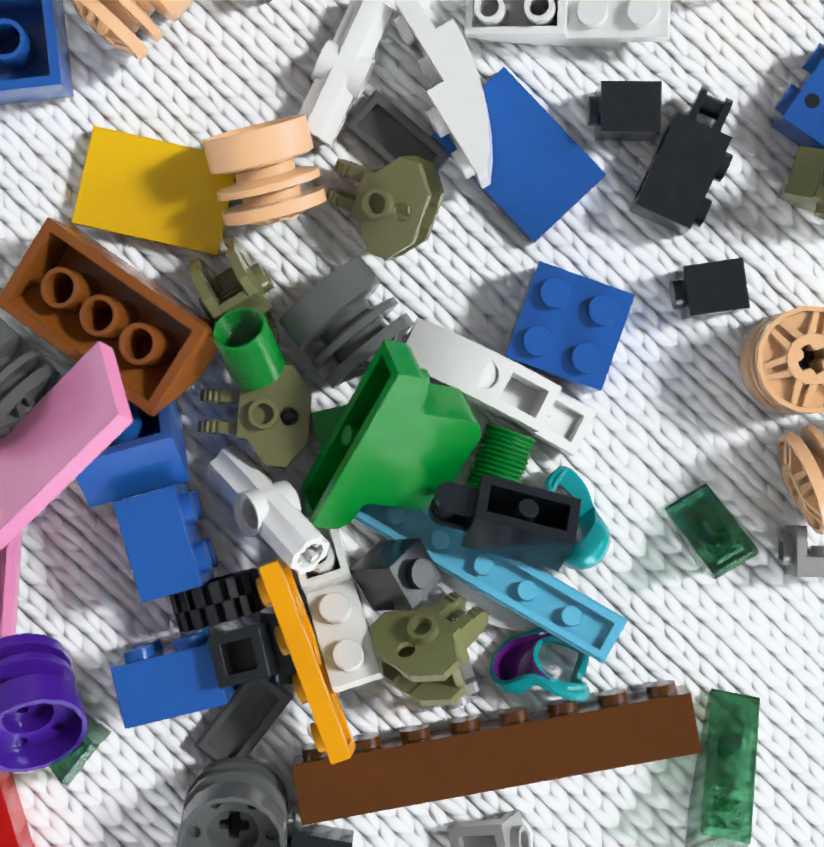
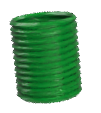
M240 307L220 317L214 325L212 338L233 382L245 390H259L275 382L282 374L285 362L263 313L251 307Z
M486 423V428L483 429L484 433L481 434V442L478 443L479 447L476 448L478 452L473 457V466L470 467L471 471L468 472V480L465 481L466 484L476 487L482 474L522 483V475L525 474L524 470L527 469L525 465L528 464L527 460L530 459L529 455H531L530 451L533 450V443L536 442L535 439L498 425Z

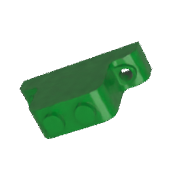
M386 339L382 341L300 487L299 494L308 520L314 527L325 529L341 528L350 523L358 511L367 504L412 510L428 509L431 501L434 499L437 487L443 482H454L468 456L477 447L481 437V429L464 393L458 388L429 383L428 371L419 367L412 349L407 344Z

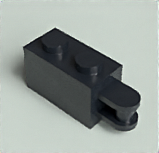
M703 86L699 88L687 115L685 116L677 112L669 121L629 208L630 212L680 235L689 231L692 225L697 227L702 225L712 204V200L706 198L713 180L721 182L733 158L732 154L726 152L733 137L720 132L732 107L733 100L726 97L722 101L708 95V88ZM698 113L714 119L712 126L709 127L696 121Z
M482 474L476 488L450 481L441 483L437 487L434 499L429 505L428 514L431 520L438 525L463 531L462 547L559 571L576 543L581 499Z

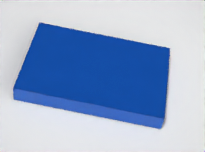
M503 67L482 87L492 132L493 163L491 184L482 189L474 176L470 177V179L516 228L534 244L594 188L606 174L515 77ZM435 131L432 134V138L447 150L450 158L453 160L451 153L457 150L455 144L448 134L440 138Z

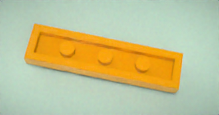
M281 558L266 562L259 567L262 577L256 578L257 589L265 607L273 606L279 625L274 627V633L280 651L284 656L290 654L297 671V674L292 675L296 695L301 704L309 703L315 722L310 723V730L315 746L320 753L327 752L331 765L349 759L356 748V744L337 693H334L331 688L322 652L292 571Z

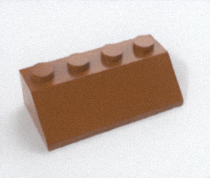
M48 217L0 294V308L76 363L98 341L112 347L127 399L150 416H156L202 377L218 352L212 338V331L215 325L212 321L75 226Z

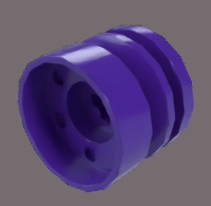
M22 633L0 638V770L3 772H28L45 768L67 757L79 747L87 733V716L81 695L75 687V675L71 669L68 652L59 641L43 634Z

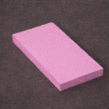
M98 341L23 417L12 432L0 441V551L133 422L112 347Z

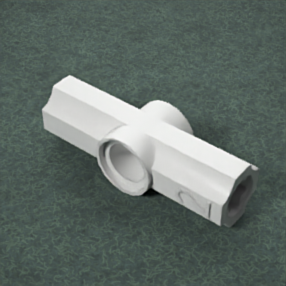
M350 0L333 41L329 39L318 57L311 79L314 82L298 114L306 115L312 142L330 148L333 147L346 121L353 101H358L366 88L375 65L373 58L394 15V9L386 5L382 0Z
M236 445L221 449L217 457L209 462L207 477L233 504L235 521L244 535L247 537L261 535L288 567L294 569L299 575L314 570L315 566L327 556L330 543L301 513L298 494L289 482L285 480L272 482L253 460Z

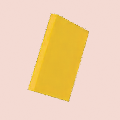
M93 126L71 223L219 257L226 230L222 211L231 207L232 200L218 201L216 193L236 182L235 173L211 174L205 150Z

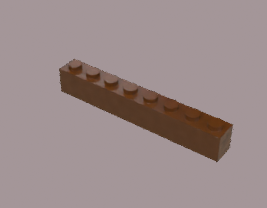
M661 680L646 684V692L627 695L626 689L606 690L596 694V701L577 704L576 701L562 698L548 702L547 710L528 713L527 707H512L499 711V718L479 722V718L476 715L463 716L450 720V727L431 731L428 724L413 725L401 729L400 736L382 740L379 733L364 734L353 737L356 748L351 758L332 765L327 752L320 753L315 743L301 748L302 754L294 755L291 764L302 825L702 753L691 692L683 685L676 686L675 680Z

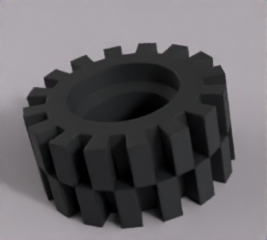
M257 568L245 569L215 577L202 586L169 595L179 633L216 626L267 608L263 604L257 589L256 578H259Z

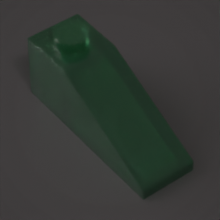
M711 689L709 691L700 739L702 753L697 755L689 798L685 847H748L751 844L760 708L759 697L718 689Z

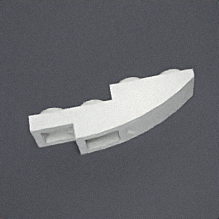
M394 0L399 17L395 18L393 23L407 46L416 43L424 56L418 60V64L432 86L431 89L426 91L432 108L425 113L438 136L442 138L448 134L455 144L457 150L452 152L451 156L463 177L467 180L474 176L480 187L484 189L491 184L493 163L492 132L484 91L467 42L453 18L435 28L418 0Z
M466 0L465 36L509 43L570 47H621V42H669L671 0Z
M416 318L404 343L412 349L419 367L428 371L430 383L458 388L464 393L471 406L493 413L568 456H576L597 411L563 393L561 386L515 361L421 318Z
M296 491L300 500L301 513L308 519L299 491ZM315 527L330 543L327 556L315 566L314 570L298 574V578L307 599L331 688L334 693H338L384 677L379 660L374 653L371 629L356 580L350 572L352 567L339 528L325 529Z

